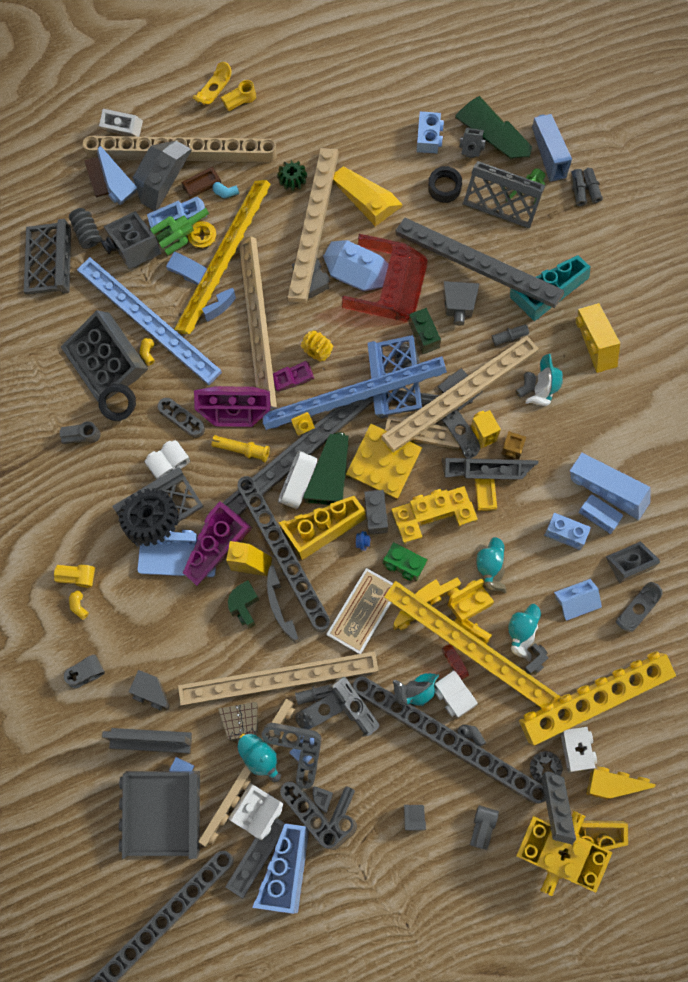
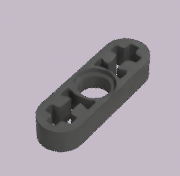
M163 398L158 402L159 412L191 437L199 438L204 434L205 428L202 421L170 398ZM170 404V408L174 411L173 414L168 409L164 410L163 405ZM178 414H185V421L178 422L176 420ZM189 422H191V424H192L193 426H195V427H197V426L199 425V429H200V430H199V431L195 430V431L193 432V429H192V427L189 425Z

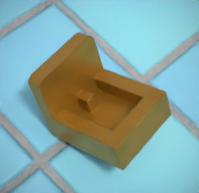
M508 431L501 454L505 455L508 459L519 460L526 436Z

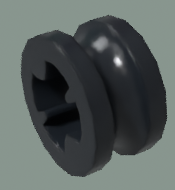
M109 236L106 237V240H100L108 255L111 254V251H116V247Z

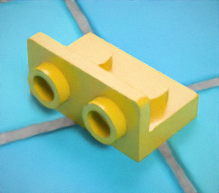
M483 579L473 580L462 590L457 589L450 594L448 606L460 623L494 604L493 599L483 587Z

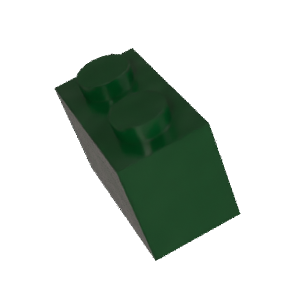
M427 308L409 314V325L422 354L439 349L441 338Z

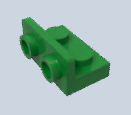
M393 542L387 555L384 556L382 564L391 572H395V570L400 572L402 577L409 581H417L428 559Z

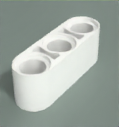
M301 451L297 452L280 493L279 503L298 509L315 469L317 458Z

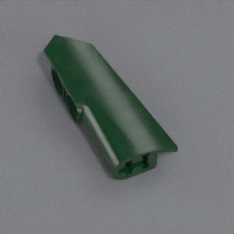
M481 96L474 98L455 115V118L468 128L484 130L483 139L510 159L530 158L532 146L509 121H503Z

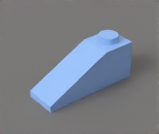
M100 146L97 150V155L109 192L108 196L114 203L117 202L121 205L136 193L137 187Z

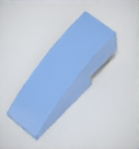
M199 197L184 203L176 201L147 214L150 228L169 216H172L175 221L183 215L189 219L203 210L205 206Z

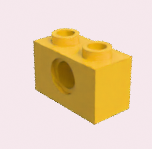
M480 411L474 415L470 428L479 441L480 449L497 442L501 429L491 411Z

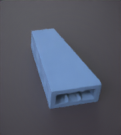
M552 114L539 115L534 118L532 129L549 182L565 179L571 165V155Z

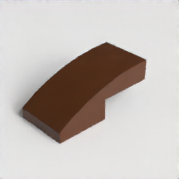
M94 157L84 160L96 198L109 194L99 158Z

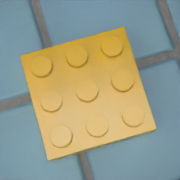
M370 424L346 476L376 490H384L385 494L398 500L422 447L409 441L395 452H392L381 439L382 435L388 431Z

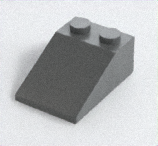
M136 211L104 226L109 238L129 269L162 254L156 237Z

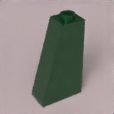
M341 432L329 435L305 491V503L330 505L343 500L349 435Z

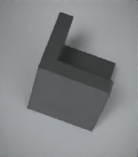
M404 805L405 831L426 830L424 805Z

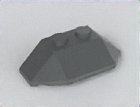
M178 141L151 145L133 176L140 202L154 211L159 209L192 149Z

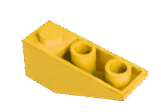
M597 766V769H593L590 772L586 794L602 799H610L654 788L655 784L650 783L648 778L638 777L633 779L629 778L630 774L617 772V774L609 773L610 769Z

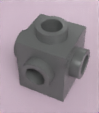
M466 128L464 137L460 138L459 148H462L463 155L469 158L480 156V152L485 149L486 140H482L484 130Z

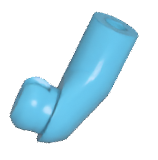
M220 182L213 184L214 193L224 199L239 194L237 185L227 188Z

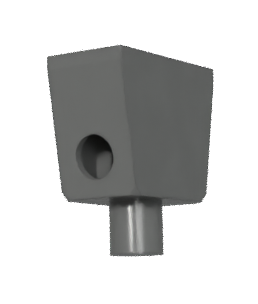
M444 281L446 316L454 317V325H464L465 317H472L479 283Z

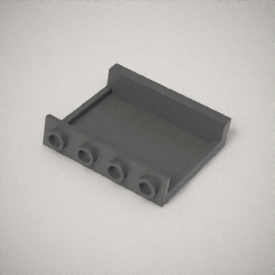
M126 771L119 780V788L123 789V798L119 800V810H122V818L119 820V831H122V839L119 840V852H122V859H125L127 856H189V859H197L200 854V771Z

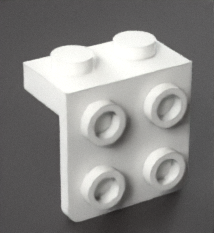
M250 783L228 819L262 840L269 834L275 818L281 814L283 803Z

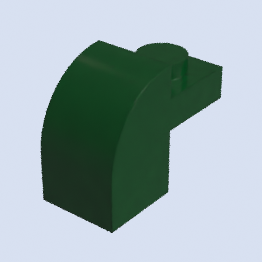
M248 580L232 590L228 598V608L232 616L240 613L237 617L242 626L246 624L248 628H251L255 625V622L246 608L259 601V598Z

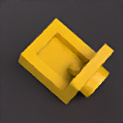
M308 412L291 419L298 436L315 428Z

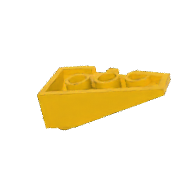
M344 166L334 173L333 182L375 227L403 206L390 191Z

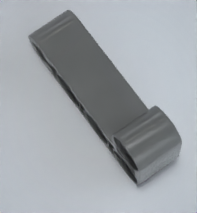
M286 782L282 785L280 790L282 798L324 848L336 850L356 832L357 823L352 817L341 815L330 823L301 787L294 782ZM291 788L294 789L293 793L299 797L297 800L290 796L289 790ZM307 802L309 806L307 812L301 813V805ZM320 818L322 821L321 827L314 829V821ZM345 820H349L351 824L347 831L342 829V823ZM330 834L335 836V841L332 845L326 843V839Z

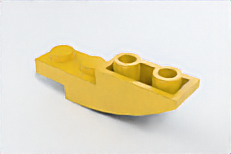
M457 577L440 586L436 579L420 589L415 595L433 606L442 601L441 597L447 594L450 597L452 592L460 588L461 582ZM401 610L393 623L394 630L398 628L404 630L415 619Z

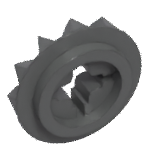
M544 751L539 752L532 758L530 772L537 782L543 784V775H541L543 772L542 763L547 764L552 761L550 769L554 773L549 771L547 773L561 776L563 771L562 763L556 754Z

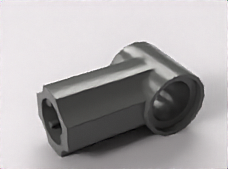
M90 421L83 422L81 425L61 427L60 429L62 444L85 441L94 443L99 440L101 435L100 430ZM93 429L91 435H86L88 430Z
M478 805L474 819L475 826L470 842L471 846L483 850L488 849L499 811Z

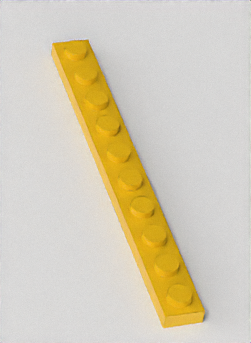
M267 180L254 181L174 329L177 333L190 335L194 330L198 318L203 313L202 308L210 300L211 294L219 284L220 278L227 269L231 257L235 254L239 242L243 239L247 227L251 224L254 214L258 211L260 203L267 195V190L271 185Z
M397 581L392 584L384 596L389 602L540 708L550 702L556 703L561 697Z

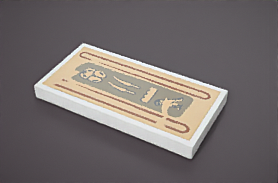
M366 568L326 635L355 653L362 654L391 604L384 596L393 583Z

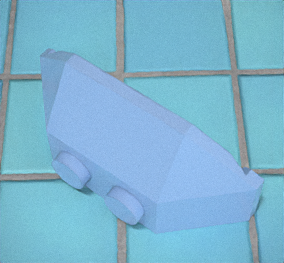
M348 240L331 241L323 255L331 277L363 292L388 287L396 273V270L380 255Z

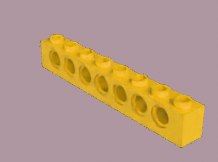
M658 651L652 652L647 655L645 660L633 661L629 664L630 667L617 669L612 672L613 675L607 678H598L594 681L595 684L589 687L588 685L582 686L572 695L566 694L559 698L560 701L554 704L550 702L543 705L542 709L537 712L531 711L524 714V718L519 720V723L528 743L535 746L676 677L667 654L659 653ZM651 666L652 673L648 676L647 669ZM631 675H634L635 680L630 684L629 678ZM616 683L617 690L613 693L612 685ZM599 692L600 698L595 701L594 694ZM581 700L582 707L577 710L576 703ZM564 709L565 714L559 719L558 712ZM546 717L547 723L544 727H541L540 721Z

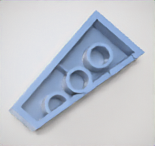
M284 825L274 855L267 868L266 876L252 908L292 914L298 913L309 834L306 826Z

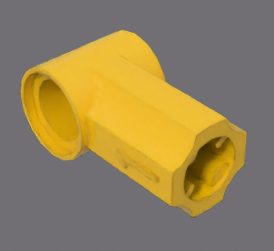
M243 80L238 88L222 96L221 100L227 111H231L243 103L253 102L256 99L254 84L250 80Z
M57 565L54 570V581L91 588L95 567L89 565H78V567Z

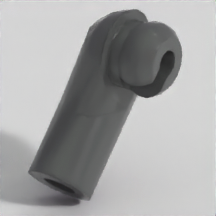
M461 725L458 728V734L465 738L473 739L479 747L486 744L477 727Z

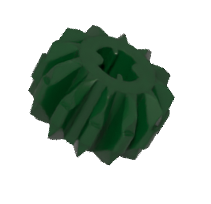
M291 159L289 164L284 161L283 166H279L277 179L280 186H284L285 190L291 188L294 191L296 187L301 189V185H305L307 172L304 165L300 166L299 161L293 163Z

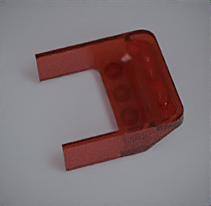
M359 234V246L389 253L391 257L379 301L371 302L342 296V308L409 322V314L417 310L428 265L427 257L405 243Z

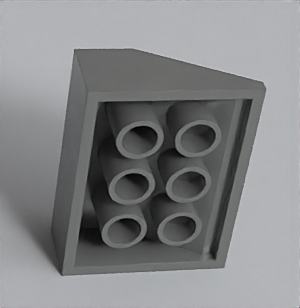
M96 310L61 346L97 401L100 394L112 384L129 386L148 370L143 360L108 312ZM112 392V393H110V394L108 395L107 399H109L110 397L114 396V395L117 394L118 392Z

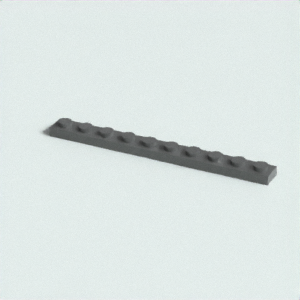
M404 218L395 230L397 236L552 308L557 306L564 295V290L410 219Z
M373 396L333 409L314 425V429L302 435L252 477L262 496L288 475L298 451L308 455L313 454L327 442L330 434L339 432L374 402ZM245 483L241 488L247 491L251 489L252 485ZM238 490L223 502V504L238 515L247 509ZM257 499L252 500L251 503H250V505H252L253 503H255V502L257 501Z

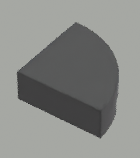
M314 786V801L319 809L327 813L333 793Z

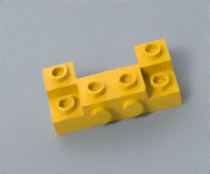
M465 486L450 491L434 490L430 493L431 495L424 497L423 495L413 497L410 503L392 508L391 513L403 544L416 539H422L419 526L451 517L453 514L459 527L473 521L476 522L478 519L472 502L468 498Z

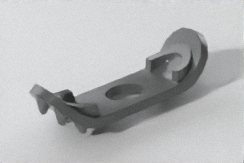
M455 409L441 419L459 444L463 455L467 458L475 457L479 453L480 444L460 412ZM463 426L466 429V433L459 435L456 433L455 428Z
M648 582L625 611L617 618L616 623L621 629L633 632L662 597L661 587L655 582ZM640 604L644 607L645 611L643 614L638 615L634 613L633 607Z
M333 692L311 706L297 712L295 715L296 722L300 728L309 730L342 712L341 701ZM321 704H327L330 707V712L325 716L321 715L318 711Z

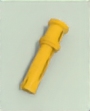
M217 435L213 436V440L218 442L212 441L211 443L212 447L245 454V457L249 459L251 457L261 459L264 463H266L270 452V446L262 447L255 445L254 442L247 444Z

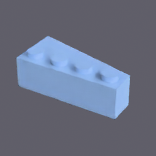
M584 453L580 454L570 470V476L574 483L584 486L638 521L650 504L649 486Z

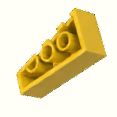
M584 820L578 833L580 837L607 850L628 845V823L624 821ZM566 848L563 851L559 850L558 854L561 855V858L566 856Z

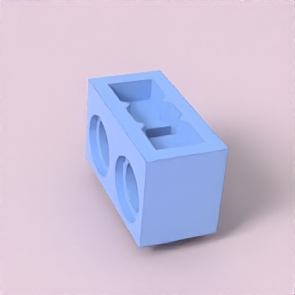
M420 112L417 152L438 154V147H442L443 136H439V132L443 131L444 120H440L441 113Z
M554 513L544 536L581 550L591 527Z

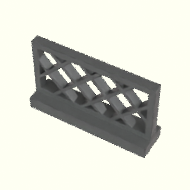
M477 161L471 173L472 176L463 205L530 229L546 185ZM475 177L482 178L485 185L477 188L474 182ZM495 183L500 185L502 191L494 194L490 186ZM487 187L491 196L483 199L480 190ZM515 190L519 197L511 200L507 192ZM475 192L480 200L476 203L468 200L469 196ZM504 193L508 202L500 205L496 197ZM527 196L536 198L535 204L528 206L524 198ZM492 198L497 206L493 209L488 208L485 203ZM521 200L525 208L517 211L513 203ZM510 205L513 213L507 215L502 208ZM527 211L530 217L529 221L521 220L519 214Z
M58 219V223L26 227L24 293L26 295L53 291L70 292L71 226L65 219ZM52 229H57L56 234L52 238L47 235ZM32 232H41L35 240L32 239ZM46 237L49 241L42 248L38 243ZM54 244L56 245V250L50 255L47 249ZM37 246L41 250L33 257L31 251ZM45 253L49 257L41 264L38 259ZM53 260L55 261V267L49 271L46 266ZM36 262L40 267L32 273L30 267ZM44 269L48 274L40 280L37 276ZM51 277L55 278L54 286L45 285ZM34 279L39 281L35 288H30V283Z
M180 467L175 468L140 489L142 493L147 488L150 491L152 488H156L158 491L161 489L164 493L170 494L172 499L173 495L183 497L181 506H176L180 510L178 522L203 508L201 501ZM184 482L186 485L184 494L175 492L176 485ZM130 496L112 506L118 516L119 512H122L121 506H126V499L132 500ZM186 498L194 499L197 503L191 509L184 507Z
M111 728V732L103 731L102 738L110 741L109 749L191 754V732Z

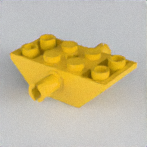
M573 810L572 821L576 836L573 845L553 840L550 822L535 816L532 817L516 856L548 872L540 891L553 896L559 879L564 878L590 891L597 892L612 852L580 837L578 833L586 816ZM566 848L567 854L566 856H563L561 858V855L558 854L559 850L563 851Z

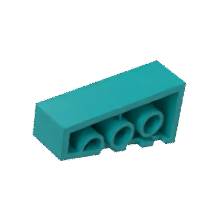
M577 255L558 264L557 267L551 270L547 269L541 272L536 278L564 290L562 300L589 279L591 266ZM510 288V298L534 322L552 308Z

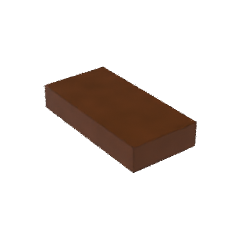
M212 166L181 183L191 199L213 188L214 183H221V179Z

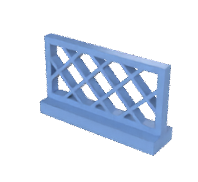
M412 335L378 343L375 341L368 342L371 379L387 374L385 373V367L389 362L396 366L392 372L403 369L401 366L406 358L411 360L412 366L417 364L414 337ZM404 342H409L410 348L406 353L399 350ZM391 346L394 349L386 357L383 355L382 347ZM397 351L404 355L398 364L391 361ZM415 382L410 390L403 387L408 392L402 400L395 397L400 388L394 389L392 393L387 391L384 394L374 395L375 415L383 419L388 418L389 415L420 410L422 403L419 382ZM412 394L416 397V405L408 406L405 402ZM393 398L400 402L396 409L389 410V403Z

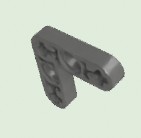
M268 723L262 732L263 740L269 744L301 750L296 783L303 789L312 787L316 777L322 742L321 735L313 730L278 723ZM270 730L274 731L273 737L270 736ZM281 731L284 732L282 739H280ZM294 733L297 736V740L291 742L287 739L286 735ZM304 736L303 743H300L301 737ZM310 738H314V745L310 744ZM305 756H312L314 762L307 764L303 758ZM305 770H309L308 781H304L303 778Z

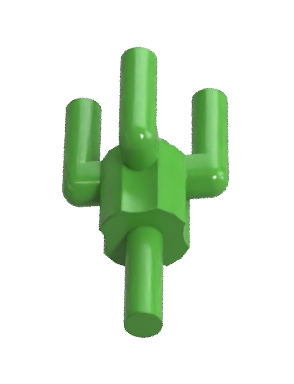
M204 208L189 219L183 215L176 221L172 216H169L150 228V230L155 235L170 225L169 228L156 235L162 249L179 239L165 249L166 254L169 256L188 243L186 236L194 231L192 225L209 215V212Z

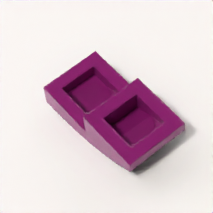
M307 361L291 368L285 367L273 373L274 385L277 391L290 389L315 379Z

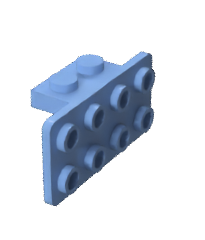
M183 530L182 533L169 531L171 536L169 538L164 536L165 541L163 542L157 540L156 545H153L151 542L150 546L140 545L138 572L149 575L185 576L183 571L198 540L197 534L191 530ZM216 568L207 577H214Z

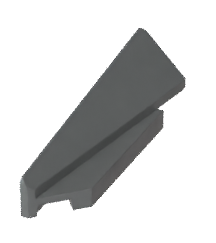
M442 458L444 477L464 475V478L523 479L538 464L537 460Z

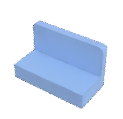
M593 494L589 496L578 512L609 534L614 531L623 517V514Z
M591 579L554 592L556 600L562 606L565 620H570L602 607L599 590Z

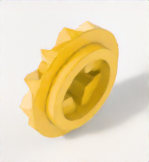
M200 221L192 225L194 231L188 234V239L195 248L201 247L204 249V247H210L215 242L217 234L212 224ZM201 230H203L204 234L207 235L204 236L203 240H201L200 235L202 233Z

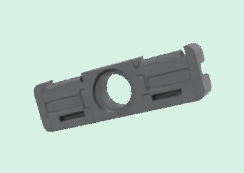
M345 677L338 678L335 681L336 683L329 686V690H333L341 701L340 706L349 719L355 721L364 733L362 736H370L379 728V723ZM352 701L358 705V710L355 713L350 709Z

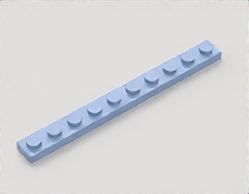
M89 257L77 269L85 279L207 385H210L222 373L216 365L92 258Z

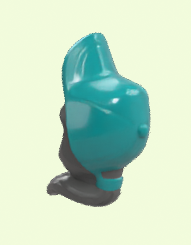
M422 674L414 681H409L407 685L394 680V692L398 703L401 705L411 703L416 706H423L433 698L435 693L434 683L439 674Z
M254 734L242 736L238 742V752L247 768L255 775L269 776L270 781L273 783L278 782L281 779V774L276 770L277 755L273 748Z

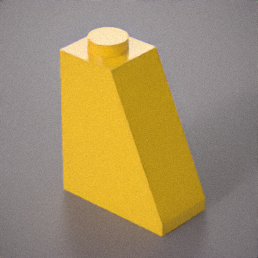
M230 541L226 561L231 571L268 576L272 557L251 544Z

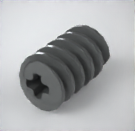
M84 208L73 210L68 218L81 247L88 249L99 244L102 238L99 235L96 224H94L95 221L92 218L91 212L86 211Z

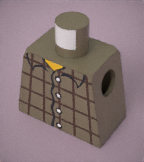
M257 702L219 708L221 720L230 742H239L240 738L246 734L258 736Z

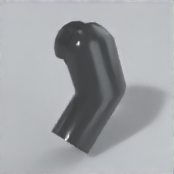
M526 372L524 374V385L516 390L519 398L535 389L536 376L534 373Z

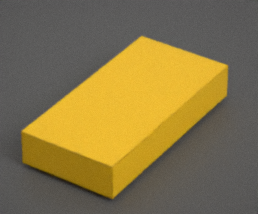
M474 478L477 511L497 510L494 479Z

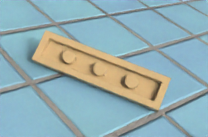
M388 416L385 430L389 431L405 419ZM432 425L411 440L459 450V444L445 426ZM455 428L456 433L461 435L462 430Z

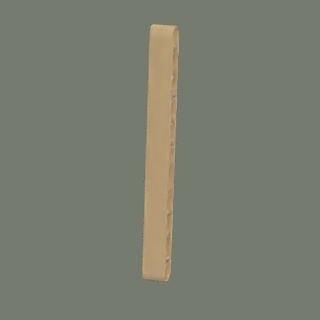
M88 136L83 140V147L90 159L98 157L97 150L101 146L113 160H143L151 145L178 141L192 149L186 161L272 162L277 157L276 144L271 139Z

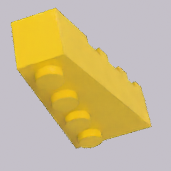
M351 496L334 502L325 508H317L311 513L295 516L294 519L288 521H281L279 525L286 538L303 560L367 518L365 510L355 496Z

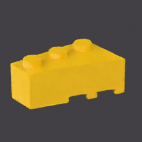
M600 304L578 309V317L575 318L576 325L581 330L596 373L617 368L620 341Z

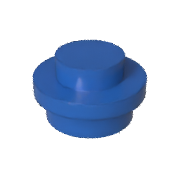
M362 531L356 535V547L365 551L370 546L371 539L366 531Z

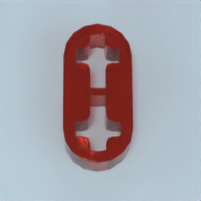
M451 644L442 647V652L453 671L458 674L461 680L468 677L469 673Z

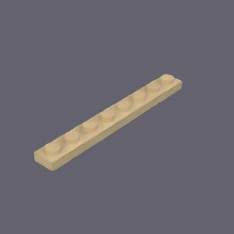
M286 699L272 723L283 724L285 719L289 720L295 711L293 709L294 703ZM270 730V736L273 737L274 731ZM246 765L200 838L199 843L205 847H208L209 844H214L219 836L216 832L220 826L224 827L230 816L228 813L231 808L236 807L241 799L239 797L241 791L246 790L252 782L250 779L252 772Z

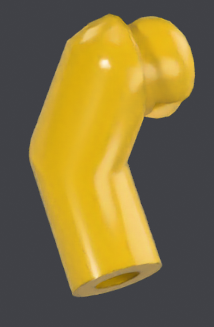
M151 338L143 339L139 354L147 366L155 362L149 353L150 348H153L155 345L154 340Z
M80 591L72 592L69 596L70 610L84 620L89 615V612L81 606L80 600H82L83 594Z

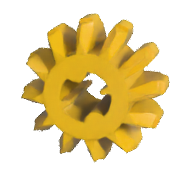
M309 331L301 342L303 351L314 360L317 359L320 362L325 361L333 350L331 341L320 332Z

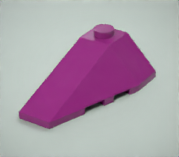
M221 501L207 515L204 521L205 524L198 535L196 545L183 571V574L196 586L227 556L230 541L241 542L253 528Z

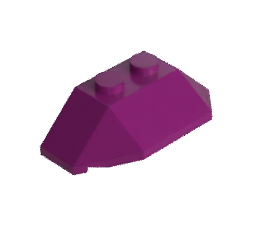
M214 386L194 390V409L214 426L253 427L271 410L270 391L256 387Z

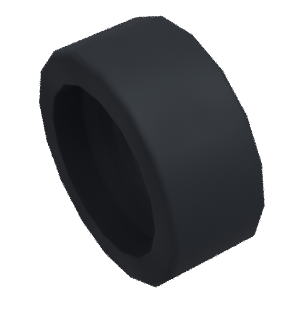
M449 166L436 168L431 173L428 182V191L431 197L441 203H449L459 197L462 190V177L460 173ZM447 177L456 183V187L452 191L442 192L435 187V181L439 178Z
M123 384L108 386L98 399V407L101 413L112 421L126 419L136 406V397L133 391ZM121 392L127 397L128 407L124 412L115 413L108 408L106 399L110 393Z

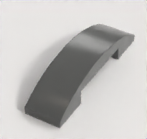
M274 565L270 566L267 590L271 609L283 632L293 642L298 643L299 639L293 621L284 622L274 590L281 588Z

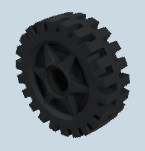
M149 488L144 489V493L140 490L137 492V496L132 494L130 496L132 500L126 499V506L122 505L120 508L122 512H119V523L128 539L141 546L142 544L150 546V542L156 545L157 540H160V542L165 541L164 536L169 538L171 536L169 531H175L174 525H178L179 519L178 509L169 494L164 493L161 489L158 491L156 488H152L151 491Z

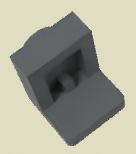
M534 643L530 649L537 658L523 669L529 675L531 673H534V675L539 673L544 668L542 664L548 659V653L545 648Z

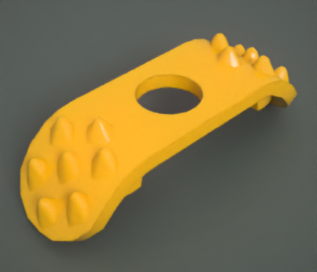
M224 61L218 63L211 79L197 95H193V99L197 103L201 102L205 105L211 104L230 80L232 72L230 65ZM214 84L218 85V89H217V90H215V91H210V90H209V87H210L211 85H214Z

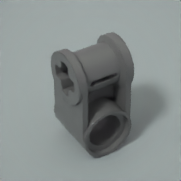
M91 655L68 668L64 673V680L70 687L80 688L104 675L105 671L97 656ZM74 674L77 675V676H76V679H77L76 681H73V680H72V679H73L72 676H73Z

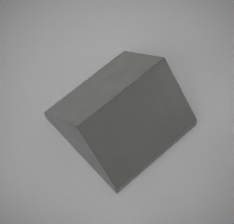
M641 541L606 556L619 584L654 569L660 563V559Z

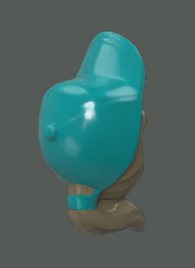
M493 537L488 547L478 552L476 564L478 571L485 577L486 588L506 593L505 585L500 582L505 573V547L501 539Z

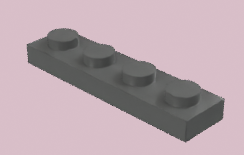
M545 772L542 782L552 839L573 845L576 836L564 777Z
M275 818L269 834L262 840L254 839L227 883V889L242 899L245 897L276 846L285 825L284 822Z

